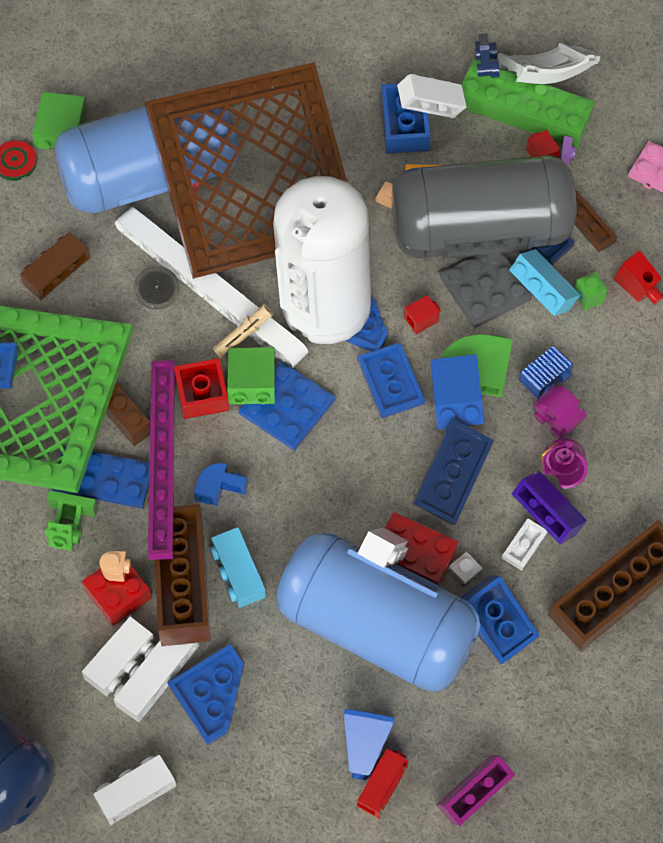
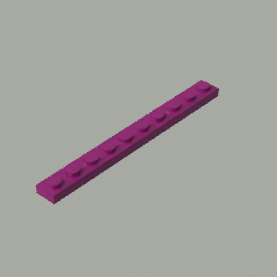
M175 360L152 361L149 560L173 559Z

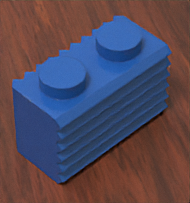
M553 345L548 351L521 371L519 381L538 399L553 384H557L560 381L564 383L571 377L573 363Z

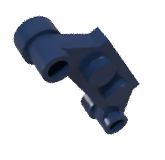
M487 33L479 34V41H475L476 60H481V64H477L478 77L491 76V78H499V60H490L497 59L496 42H488Z

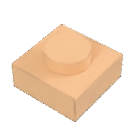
M385 181L376 196L375 202L392 209L393 184Z

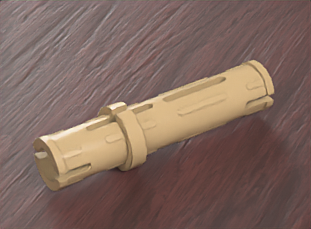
M263 304L251 316H246L242 324L213 347L215 353L220 358H223L228 353V348L236 347L252 332H257L259 326L273 316L271 309L266 304Z

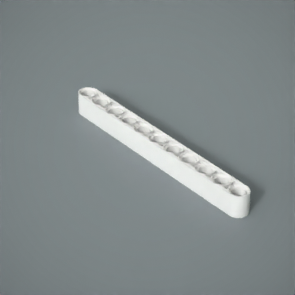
M130 207L115 221V225L120 232L136 245L140 244L139 247L152 258L156 257L155 260L168 271L172 270L171 273L183 283H188L187 286L215 309L221 310L220 313L234 324L237 323L236 326L242 324L246 316H251L259 309V307L216 273L193 279L184 247L135 208ZM271 317L259 326L257 332H252L249 335L251 338L254 337L253 339L262 347H274L275 357L283 363H287L291 368L296 366L308 354L306 346Z

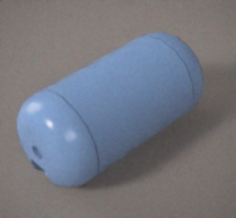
M145 106L71 127L63 131L56 139L54 154L60 179L71 205L80 211L99 213L168 191ZM223 108L209 112L218 117ZM226 110L222 120L232 125L229 110ZM202 113L188 117L197 122ZM205 114L200 124L211 130L216 120ZM181 118L174 119L175 126H177ZM184 119L179 130L190 135L194 125ZM219 123L214 133L225 138L229 128ZM198 128L193 138L203 144L208 134ZM232 132L228 142L238 147L237 134ZM178 134L181 147L183 148L187 139ZM211 137L206 146L217 152L222 142ZM190 141L185 152L196 157L200 147ZM225 145L220 155L231 160L235 150ZM204 150L199 160L209 166L214 155ZM239 154L237 155V157H236L234 163L232 164L230 170H231V169L234 167V165L237 163ZM184 156L187 169L189 170L193 161ZM217 159L212 168L223 174L228 164ZM196 163L191 174L202 179L207 169ZM210 172L206 180L217 176ZM190 178L191 184L197 183L195 180Z
M321 533L304 539L290 558L278 585L277 606L283 616L429 692L442 691L454 682L466 663L479 632V616L473 606L466 600L395 563L385 568L357 554L361 546L342 539V537L336 534Z

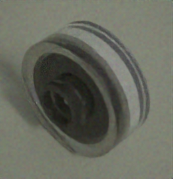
M151 266L141 271L134 283L135 300L139 307L152 314L165 313L171 310L179 299V281L176 275L168 268L162 266Z

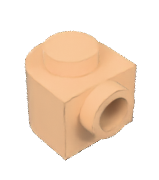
M109 551L102 555L100 567L103 576L110 581L125 582V574H129L131 568V559H127L126 552Z

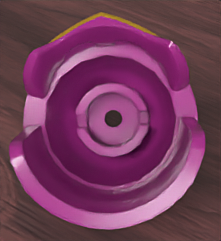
M568 438L557 439L545 447L542 455L543 474H551L557 477L558 485L561 488H573L579 485L587 475L586 454L583 447L577 441Z

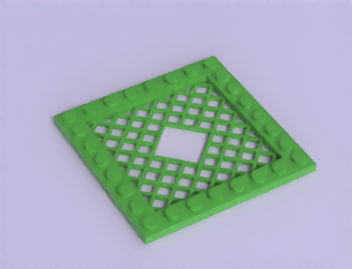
M0 306V330L5 331L0 334V340L12 334L15 340L12 343H17L22 353L17 355V361L25 357L29 363L19 370L15 367L14 378L32 368L50 398L9 422L0 406V418L3 417L6 425L0 428V434L8 429L13 434V437L3 443L0 440V450L5 454H0V480L78 493L134 328L132 324ZM15 333H22L26 335L18 339ZM35 336H42L47 338L38 342ZM32 337L36 344L24 350L21 343ZM56 339H63L68 341L59 345ZM53 340L57 347L45 353L42 346ZM77 342H83V343H89V344H87L86 346L80 348V346H79V344H78ZM74 343L78 350L66 356L63 349ZM96 347L99 354L88 360L84 352ZM39 349L43 356L31 362L28 355ZM60 352L64 359L52 365L49 358ZM81 355L85 362L73 368L70 361ZM46 360L50 367L38 373L35 366ZM94 362H96V365H95V367H94V369H93V367L91 366V364L94 363ZM67 363L71 370L59 376L56 369ZM88 366L92 374L81 380L77 372ZM53 371L57 379L45 385L42 377ZM74 375L78 382L66 388L63 381ZM87 382H89V385H88V387H87V389H86V387L84 386V384L87 383ZM60 383L63 391L52 397L49 389ZM81 386L85 394L73 400L70 392ZM67 395L71 402L59 409L55 401ZM80 402H82L81 407H80V410H79L77 404H79ZM53 404L57 411L45 417L41 410ZM74 407L78 414L66 420L62 413ZM38 412L42 419L30 425L27 418ZM60 415L64 423L52 429L48 422ZM24 420L28 428L16 434L13 426ZM75 422L72 430L70 425ZM45 424L49 431L37 437L34 430ZM67 427L71 435L59 441L55 434ZM31 432L35 440L23 446L20 438ZM53 436L56 444L45 450L41 442ZM17 441L20 449L9 455L5 447ZM68 443L66 450H64L62 446ZM38 444L42 452L30 459L26 451ZM60 448L63 456L52 462L48 454ZM23 453L26 458H21L17 456ZM45 456L48 462L39 461V459Z

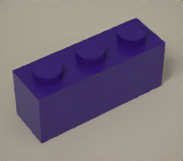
M540 471L523 478L512 492L516 500L559 544L575 537L587 522L581 513Z

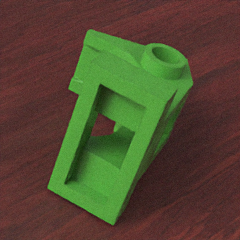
M49 490L47 501L50 508L57 509V514L54 521H48L45 537L48 538L50 547L72 551L74 545L79 544L82 531L79 529L83 515L94 517L98 509L96 500ZM63 519L74 521L73 526L62 524Z

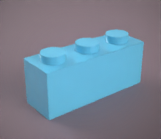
M536 249L521 253L509 270L554 316L569 311L580 297V294Z
M237 527L211 537L212 546L209 549L214 561L219 560L221 567L218 570L222 580H227L230 588L227 589L231 602L236 601L238 607L241 608L266 598L264 585L239 528Z

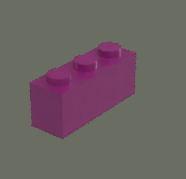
M490 755L441 799L436 806L451 824L461 826L510 781L515 774L499 755Z

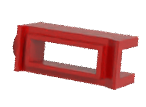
M386 749L359 796L357 807L378 819L380 818V809H385L404 775L405 769L408 768L409 760L406 759L403 753L397 750L390 751Z

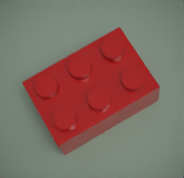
M393 512L385 529L408 540L406 547L409 548L402 561L399 560L395 564L440 586L457 553L459 542Z

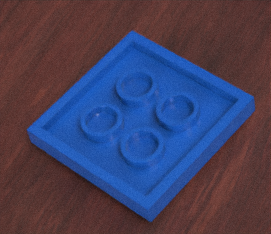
M279 361L275 366V403L243 404L238 411L241 416L295 451L335 402L336 397L282 361Z

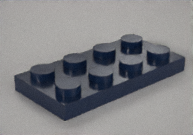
M455 419L450 420L412 504L452 525H456L494 440Z

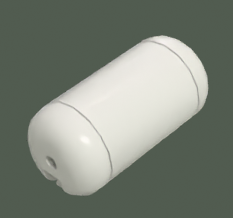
M314 176L300 180L284 191L275 207L273 226L280 307L291 330H300L304 337H308L309 341L315 344H335L348 340L361 331L370 315L369 212L362 195L345 181L330 176Z

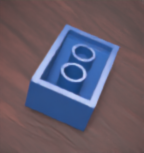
M477 354L431 360L438 429L447 428L452 419L466 426L485 424Z
M490 575L460 597L476 610L480 621L477 636L500 664L505 663L540 636L501 576Z

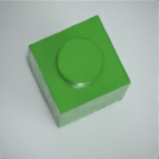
M597 272L576 281L575 290L580 294L578 301L584 311L604 303L607 289Z

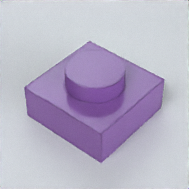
M564 136L560 159L568 166L569 160L574 159L576 146H572L573 137Z

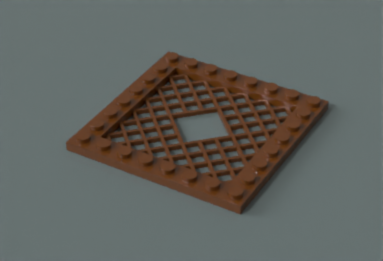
M315 62L154 99L144 103L193 279L276 257L274 234L265 235L270 227L274 229L273 221L275 206L267 202V199L271 192L280 197L283 194L274 188L279 178L289 184L288 188L295 184L300 173L310 178L316 176L319 171L321 176H330L347 182ZM286 93L281 102L273 97ZM289 95L299 100L295 110L285 105ZM265 98L261 107L252 102ZM268 100L279 105L274 115L264 110ZM244 103L240 112L231 107ZM247 105L258 110L253 120L243 115ZM301 105L303 108L304 116L298 113ZM223 108L218 117L209 112ZM282 108L292 114L288 123L277 118ZM226 110L237 115L232 125L222 120ZM202 113L197 122L188 117ZM261 113L271 118L267 128L256 123ZM205 114L216 120L211 130L200 124ZM295 116L306 122L301 132L290 126ZM181 118L177 126H175L174 119ZM240 118L250 123L246 133L235 128ZM184 119L194 125L190 135L179 130ZM274 122L285 127L280 137L270 131ZM219 123L229 128L225 138L214 133ZM254 126L264 132L259 142L249 136ZM307 127L309 130L310 138L304 135V132L307 129ZM198 128L208 134L203 144L193 138ZM288 130L298 135L293 145L283 139ZM232 132L243 137L238 147L228 142ZM178 134L187 139L183 148L181 147ZM267 135L277 140L273 150L262 144ZM211 137L222 142L217 152L206 146ZM301 138L311 143L307 153L296 148ZM246 140L283 162L264 199L226 177ZM190 141L200 147L196 157L185 152ZM280 143L291 149L286 159L275 153ZM225 145L235 150L231 160L220 155ZM313 149L315 152L316 159L310 156ZM204 150L214 155L209 166L199 160ZM294 151L304 157L299 167L289 161ZM184 156L193 161L189 170L187 169ZM217 159L228 164L223 174L212 168ZM307 159L317 165L312 175L302 169ZM196 163L207 169L202 179L191 174ZM286 165L296 170L292 180L282 175ZM210 172L220 177L215 188L205 182ZM190 178L199 183L195 192L193 191ZM224 180L234 186L229 196L218 190ZM202 185L213 191L208 201L197 196ZM237 188L247 194L243 204L232 199ZM216 194L226 199L221 210L211 204ZM250 197L261 202L256 213L245 207ZM196 200L205 205L201 214L199 213ZM229 202L240 208L235 218L224 212ZM264 205L274 210L269 221L259 215ZM208 207L219 213L214 223L203 217ZM243 210L254 216L249 226L238 220ZM222 216L232 221L228 231L217 226ZM256 219L267 224L262 234L252 229ZM202 222L211 227L207 236L205 234ZM235 224L246 230L241 240L230 234ZM214 229L225 235L220 245L209 239ZM249 232L259 237L244 242ZM228 237L238 243L223 247ZM208 244L212 245L217 249L210 251Z

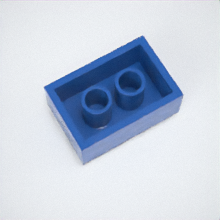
M381 84V108L386 154L429 151L430 128L428 113L402 108L398 84Z

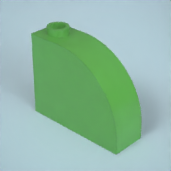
M501 335L467 336L451 344L443 352L440 359L477 354L481 394L502 397L513 339H508Z

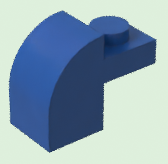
M213 464L204 469L198 477L194 490L195 501L218 506L223 490L246 495L248 480L240 473L232 472L229 474L227 464Z

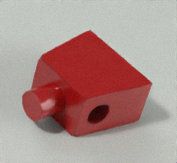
M640 250L622 264L613 279L637 302L647 297L656 305L663 299V294L657 288L662 278Z

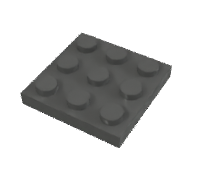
M503 253L476 255L440 273V279L473 328L532 300V295L528 289L509 271L512 266Z

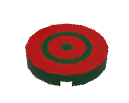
M13 140L5 142L0 146V177L10 181H18L25 176H30L36 169L37 158L35 150L30 144Z

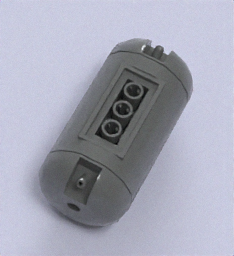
M543 155L412 168L398 175L392 186V216L396 240L400 249L413 258L442 256L443 259L526 251L531 250L532 247L556 245L562 243L570 236L576 223L577 203L573 176L567 164L556 156Z

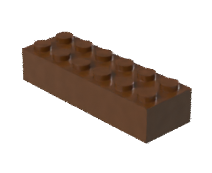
M200 504L174 507L173 559L155 560L158 632L162 647L211 641L203 520Z
M657 520L551 606L548 616L580 651L584 650L663 585V524L660 520Z

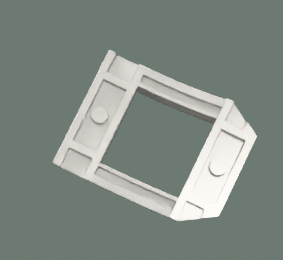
M559 42L558 47L535 55L507 56L503 53H498L500 69L517 75L516 82L550 84L569 79L587 70L594 64H598L600 55L581 46H571ZM568 60L574 61V62H571V63H568V64H565V65L556 66V65L561 64V63H564V62H566V61H568Z

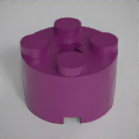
M553 384L534 402L536 410L533 414L534 417L541 424L546 422L551 427V433L557 439L566 437L587 417L586 411L584 409L580 411L577 407L580 403L578 399L565 387L560 386L557 388V384Z

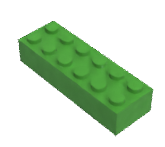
M473 60L462 83L466 102L465 110L531 133H540L547 130L554 141L562 144L564 136L573 137L572 146L578 148L591 119L595 101L546 84L516 82V74L500 68L499 78H491V76L478 77L477 64H481V62Z

